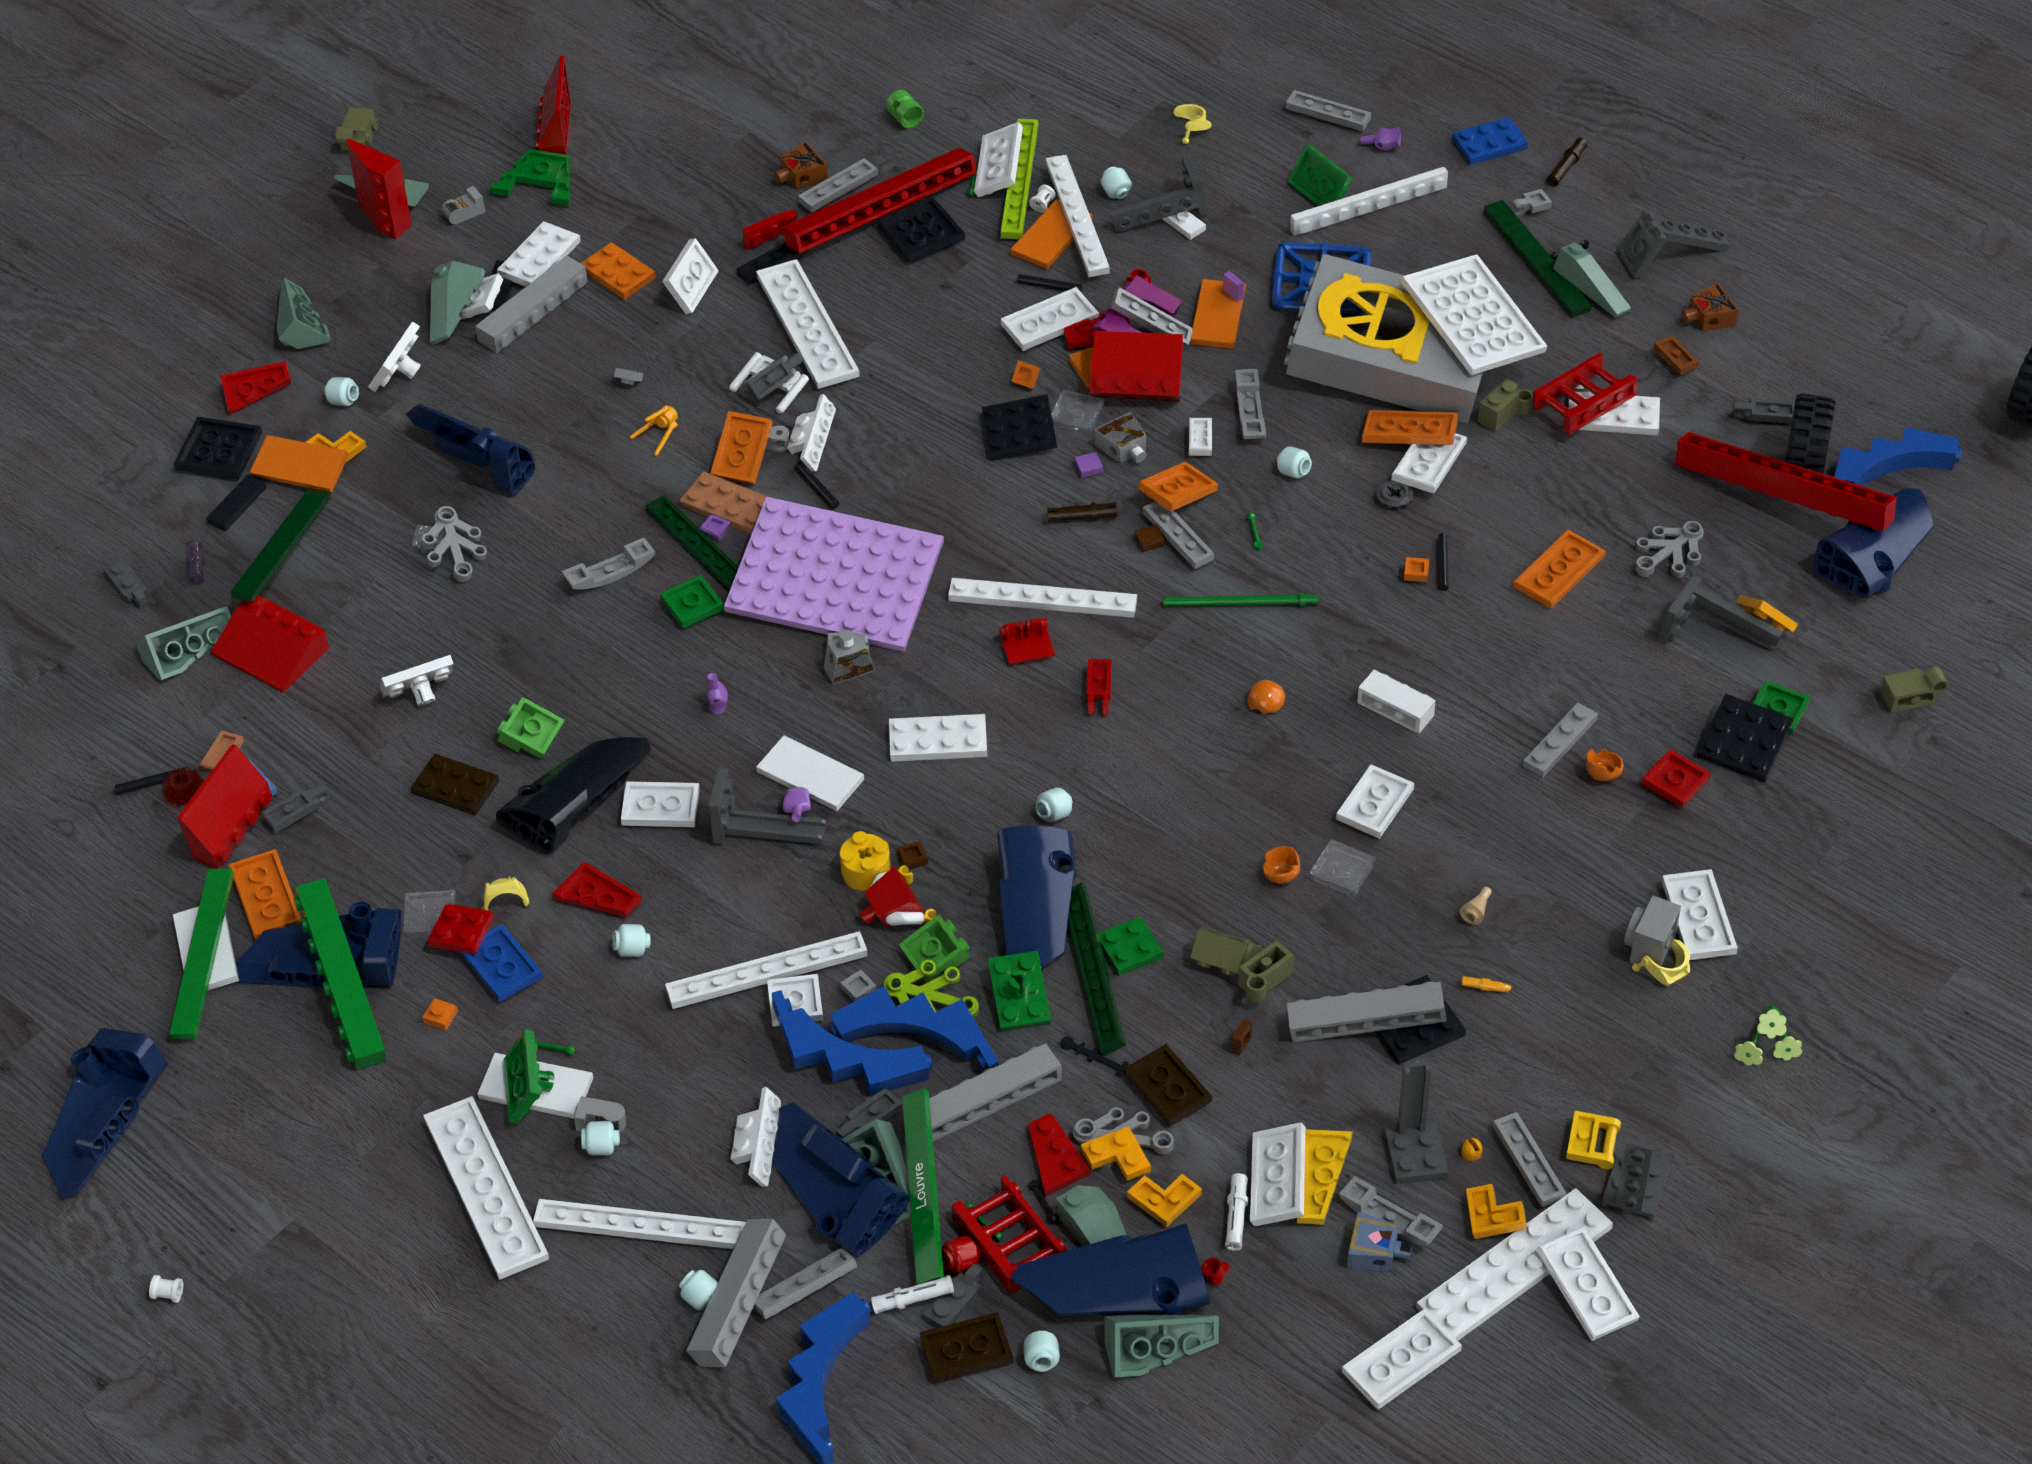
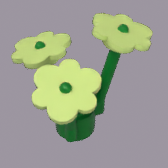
M1772 1005L1765 1008L1759 1016L1751 1042L1747 1041L1744 1044H1737V1051L1734 1056L1738 1061H1743L1747 1066H1751L1752 1063L1760 1065L1763 1061L1761 1056L1762 1050L1755 1046L1760 1033L1767 1034L1768 1038L1771 1039L1775 1038L1776 1035L1782 1037V1041L1775 1043L1776 1049H1774L1773 1054L1776 1058L1783 1057L1784 1060L1800 1056L1802 1054V1043L1799 1040L1795 1041L1791 1036H1787L1786 1017L1782 1015L1778 1008Z

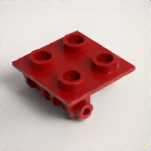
M1047 618L1031 619L1030 623L1028 619H1025V624L1023 625L1020 620L1018 625L1017 622L1004 623V626H1000L999 633L1009 665L1055 656L1047 630Z

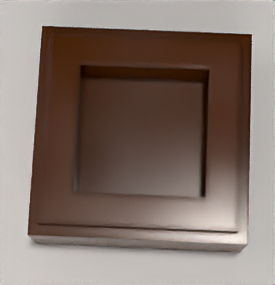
M1157 525L1135 530V538L1143 552L1165 546V540Z
M921 841L897 847V854L902 865L907 866L909 870L928 864V857Z
M1243 1019L1232 1035V1053L1240 1055L1251 1040L1252 1022Z

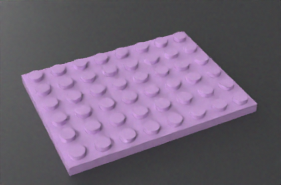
M766 497L726 599L724 611L826 635L828 633L850 630L853 633L857 632L860 635H867L868 644L905 652L942 548L944 536Z

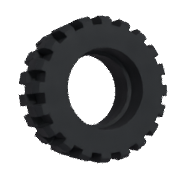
M2032 346L2015 378L2007 406V415L2010 419L2032 427Z
M1804 393L1796 395L1785 462L1824 474L1836 403L1832 397Z

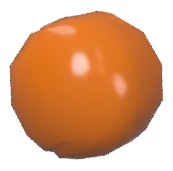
M1264 679L1257 681L1250 688L1246 702L1251 711L1257 709L1263 715H1266L1267 713L1279 711L1284 705L1286 696L1280 685L1271 680Z
M1605 748L1599 753H1595L1593 749H1590L1586 754L1587 772L1594 780L1610 781L1622 774L1624 764L1618 754L1608 752Z
M1287 846L1275 847L1264 855L1265 862L1262 865L1264 876L1272 883L1285 884L1293 881L1299 874L1301 867L1300 859L1294 848Z

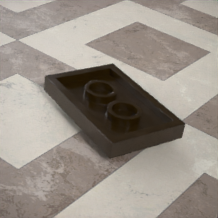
M434 754L411 786V792L414 795L476 816L499 783V777L496 774Z
M1167 1044L1124 1068V1075L1169 1127L1212 1102V1095Z
M998 1312L919 1332L934 1383L1013 1363V1355Z

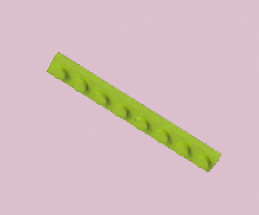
M1017 119V122L1022 125L1023 131L1015 184L1007 187L1001 238L1020 239L1023 236L1039 122L1036 119Z

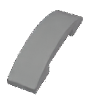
M1235 370L1238 412L1243 439L1266 438L1259 393L1258 370Z
M641 538L624 545V553L587 568L583 563L562 571V575L572 589H591L604 586L638 570L655 556V551L645 538Z
M1356 1176L1339 1193V1197L1356 1213L1362 1212L1396 1224L1399 1227L1398 1238L1401 1240L1428 1246L1443 1228L1442 1224L1422 1213L1416 1217L1378 1196L1374 1186Z

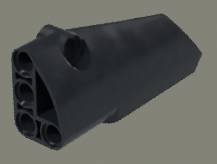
M623 737L591 743L532 784L519 787L517 795L496 812L498 823L540 852L551 854L567 839L570 825L574 818L584 810L588 813L592 812L625 783L630 768L651 752L648 739Z

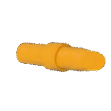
M1462 977L1461 986L1477 988L1488 992H1509L1511 990V985L1491 981V979Z

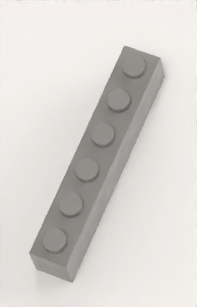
M566 255L477 324L475 327L478 342L495 353L507 347L509 343L588 283L586 266Z
M1425 982L1413 986L1401 985L1392 989H1374L1370 992H1352L1342 996H1324L1320 999L1297 1000L1287 1003L1289 1027L1293 1043L1446 1021L1441 982Z
M1045 1043L1039 1047H1033L1016 1058H1010L995 1068H989L982 1074L966 1079L959 1085L948 1090H942L936 1096L929 1098L933 1142L1061 1081L1062 1065L1048 1045Z
M773 1218L748 1219L686 1350L700 1367H726L786 1237L784 1231Z

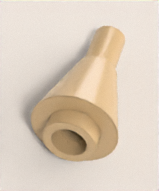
M1483 887L1479 895L1460 908V915L1464 921L1472 925L1480 924L1483 921L1487 899L1492 893L1489 887Z

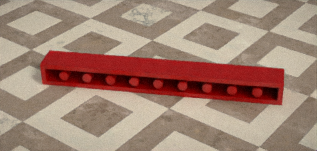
M960 147L791 222L782 227L786 246L798 253L804 252L977 173L974 156Z
M1688 432L1677 441L1676 465L1684 467L1686 470L1722 479L1727 483L1737 484L1748 490H1756L1770 497H1778L1787 500L1789 503H1797L1811 510H1819L1833 517H1841L1850 520L1852 523L1863 524L1874 530L1884 531L1894 522L1896 496L1695 433Z

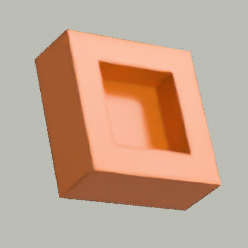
M1018 360L1011 382L1034 389L1041 368Z
M1406 557L1404 580L1427 582L1429 559Z
M434 998L422 1016L423 1023L446 1031L458 1012L457 1006Z

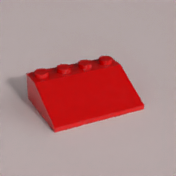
M560 55L544 87V95L540 97V109L542 110H539L538 118L541 124H537V135L539 138H536V150L567 155L571 98L565 55Z
M348 138L346 143L358 204L379 233L396 240L412 225L400 160Z
M1094 331L1090 396L1094 398L1180 401L1183 334Z
M258 595L253 603L243 601L237 606L212 648L211 655L284 693L329 649L325 629Z
M234 744L229 747L177 817L193 858L216 869H219L229 859L235 846L243 840L249 827L257 821L258 815L264 807L269 805L273 796L268 782Z

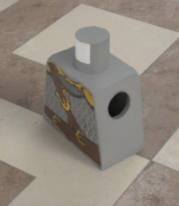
M1131 412L1095 429V446L1118 463H1123L1131 458L1140 463L1146 458V434Z
M844 630L840 633V638L832 640L827 644L824 670L833 685L875 671L868 648L859 633Z

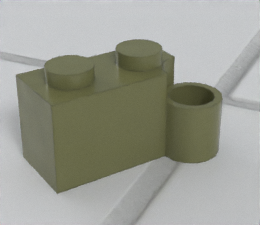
M349 108L342 126H338L336 130V142L340 143L341 151H348L346 143L348 138L366 146L372 144L374 131L378 129V119L375 118L374 110Z
M1506 379L1479 402L1478 422L1496 432L1517 413L1528 414L1531 412L1533 393L1527 389L1517 391L1518 384Z
M1932 667L1925 673L1915 668L1910 671L1883 676L1880 693L1890 712L1894 713L1935 704L1938 694L1948 688L1949 682L1940 667Z
M1203 927L1198 929L1190 958L1197 960L1196 964L1211 968L1213 965L1221 968L1220 972L1235 976V973H1239V967L1244 962H1247L1260 952L1262 944Z
M1276 940L1239 967L1238 986L1246 992L1247 999L1254 1003L1262 1002L1266 998L1267 992L1293 974L1294 955Z

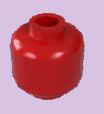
M966 1235L946 1241L942 1246L943 1267L953 1274L965 1272L973 1264L978 1265L981 1248L977 1242H974L972 1238Z

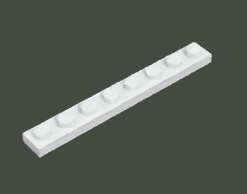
M1067 155L1046 158V167L1088 277L1109 274V264Z
M1441 167L1291 215L1290 232L1293 236H1297L1447 188L1448 171L1445 167Z
M952 578L948 594L949 601L1131 618L1135 617L1137 594Z
M859 931L666 983V992L672 1009L764 985L770 979L793 977L867 957V948Z
M539 1199L533 1220L535 1227L726 1249L735 1248L746 1222L545 1199Z

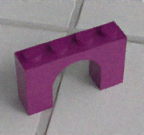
M1137 275L1132 282L1128 281L1123 288L1125 291L1173 318L1177 315L1182 303L1180 299ZM1110 306L1103 315L1104 319H1099L1093 331L1142 333L1129 325L1124 315L1110 308Z

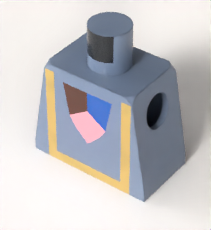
M1358 1212L1348 1253L1347 1269L1390 1271L1394 1257L1410 1259L1412 1243L1397 1241L1399 1227L1396 1224Z

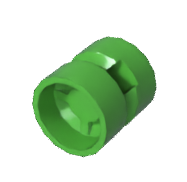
M895 91L887 99V111L904 128H913L922 120L924 116L923 108L907 91Z

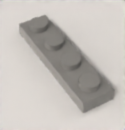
M1296 90L1292 92L1286 101V109L1362 132L1371 120V112Z
M864 158L798 195V202L812 213L878 175V169Z
M1120 287L1114 291L1110 308L1155 333L1183 334V349L1189 345L1193 328Z
M1156 501L1143 507V514L1153 525H1157L1162 535L1194 569L1214 560L1212 550L1174 510L1169 511Z
M1577 703L1523 760V767L1543 778L1596 722L1598 713Z
M1516 1112L1494 1120L1493 1128L1540 1206L1544 1207L1553 1204L1566 1196L1564 1188L1519 1114Z
M840 1248L759 1294L753 1308L765 1319L775 1316L788 1306L801 1301L809 1294L824 1288L825 1285L857 1267L855 1258L845 1249Z

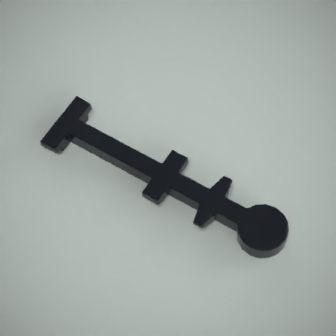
M1069 1036L1061 1039V1047L1064 1050L1072 1049L1076 1051L1075 1054L1077 1055L1081 1053L1087 1056V1060L1090 1062L1095 1060L1116 1070V1075L1122 1077L1124 1068L1129 1065V1062L1124 1061L1120 1065L1099 1055L1100 1050L1097 1048L1093 1051L1085 1048V1042L1078 1045Z

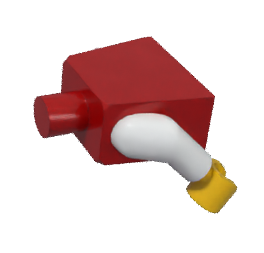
M894 866L889 871L876 875L870 888L865 892L871 905L859 912L867 925L877 918H880L887 927L922 923L925 925L936 917V911L933 909H928L925 914L922 913L924 910L909 886L913 882V873H908L909 868L907 866H901L899 870Z

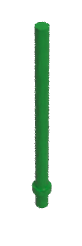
M1304 592L1299 595L1163 597L1164 607L1300 604V607H1304L1305 604H1319V595H1304Z

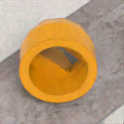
M1476 1138L1465 1140L1461 1147L1462 1157L1468 1161L1480 1159L1483 1150L1481 1142Z

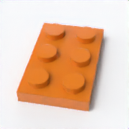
M612 242L581 262V264L586 266L587 275L624 300L656 279V272Z
M728 411L710 474L726 480L755 485L773 424L772 420Z
M1183 462L1141 480L1138 489L1149 498L1161 504L1165 509L1173 511L1216 492L1218 483L1187 462Z

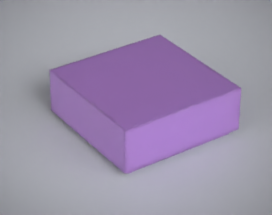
M1228 271L1224 274L1223 291L1237 302L1242 300L1244 282Z
M1096 452L1075 457V465L1081 478L1103 473V466Z
M711 514L699 529L708 538L720 542L731 528V522Z

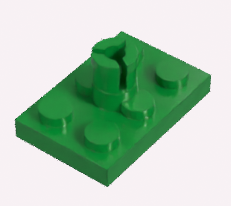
M1305 145L1288 182L1315 204L1321 206L1343 199L1353 177L1312 145Z
M1038 951L988 958L1000 1032L1051 1024Z
M524 1029L503 1059L508 1120L519 1124L524 1115L529 1113L535 1100L539 1099L541 1090L543 1092H550L554 1084L553 1082H548L549 1080H554L553 1072L539 1070L540 1066L536 1058L538 1045L535 1042L534 1031Z

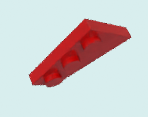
M1105 311L1099 313L1097 318L1092 320L1084 319L1064 328V337L1068 349L1093 346L1094 326L1099 319H1104ZM1124 316L1125 320L1130 325L1128 317Z
M286 361L220 375L230 415L291 384Z
M585 861L552 892L554 900L625 918L642 902L640 894Z
M1052 1113L1028 1123V1130L1045 1197L1091 1175L1090 1167Z

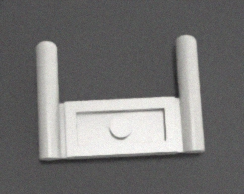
M755 352L730 384L729 389L732 392H736L750 374L752 376L775 360ZM797 371L793 377L777 387L787 392L786 396L776 407L778 414H783L809 381L808 376L805 374L801 375Z

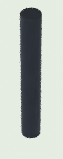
M1019 274L1017 279L1018 283L1065 291L1077 287L1082 292L1083 288L1082 284Z
M798 462L795 465L799 473L833 509L840 505V502L803 462Z
M1441 533L1438 535L1439 589L1446 591L1449 589L1447 535Z
M187 767L117 784L115 789L117 794L187 777L189 773Z

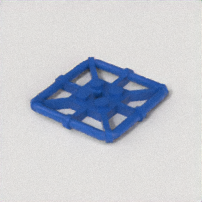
M1284 241L1280 243L1276 252L1275 269L1272 271V305L1277 310L1299 311L1301 306H1305L1303 302L1294 301L1302 296L1304 297L1306 291H1311L1308 289L1311 276H1316L1313 274L1316 261L1304 260L1294 251L1321 252V259L1323 254L1327 253L1353 254L1352 257L1346 260L1356 263L1363 261L1364 265L1371 266V250L1366 246L1328 244V242L1317 244ZM1287 257L1297 265L1301 272H1284V258ZM1282 282L1299 283L1297 289L1283 297L1281 296ZM1348 298L1343 301L1345 305L1340 306V314L1361 315L1365 313Z

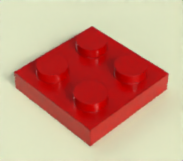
M1670 749L1642 778V785L1683 808L1708 782L1711 772Z
M445 904L427 940L429 947L476 954L494 919L493 912Z

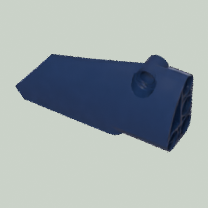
M1905 488L1892 495L1897 497L1894 522L1884 531L1874 530L1869 526L1852 523L1849 520L1846 527L1820 540L1817 545L1814 561L1816 575L1860 598H1866L1876 591L1886 592L1890 590L1892 577L1934 526L1928 504L1921 489Z
M790 1103L779 1107L778 1135L772 1163L815 1218L817 1231L821 1235L830 1237L852 1256H860L879 1241L894 1225L907 1207L910 1195L870 1166V1160L797 1104ZM834 1220V1227L831 1230V1223Z

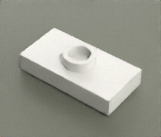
M1188 211L1162 218L1190 240L1206 230V224Z
M1189 418V456H1212V418Z

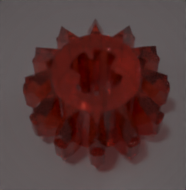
M187 766L184 770H181L177 767L176 772L168 771V777L163 778V795L167 798L170 805L175 804L178 808L182 804L187 805L202 785L203 778H201L196 769L191 770Z

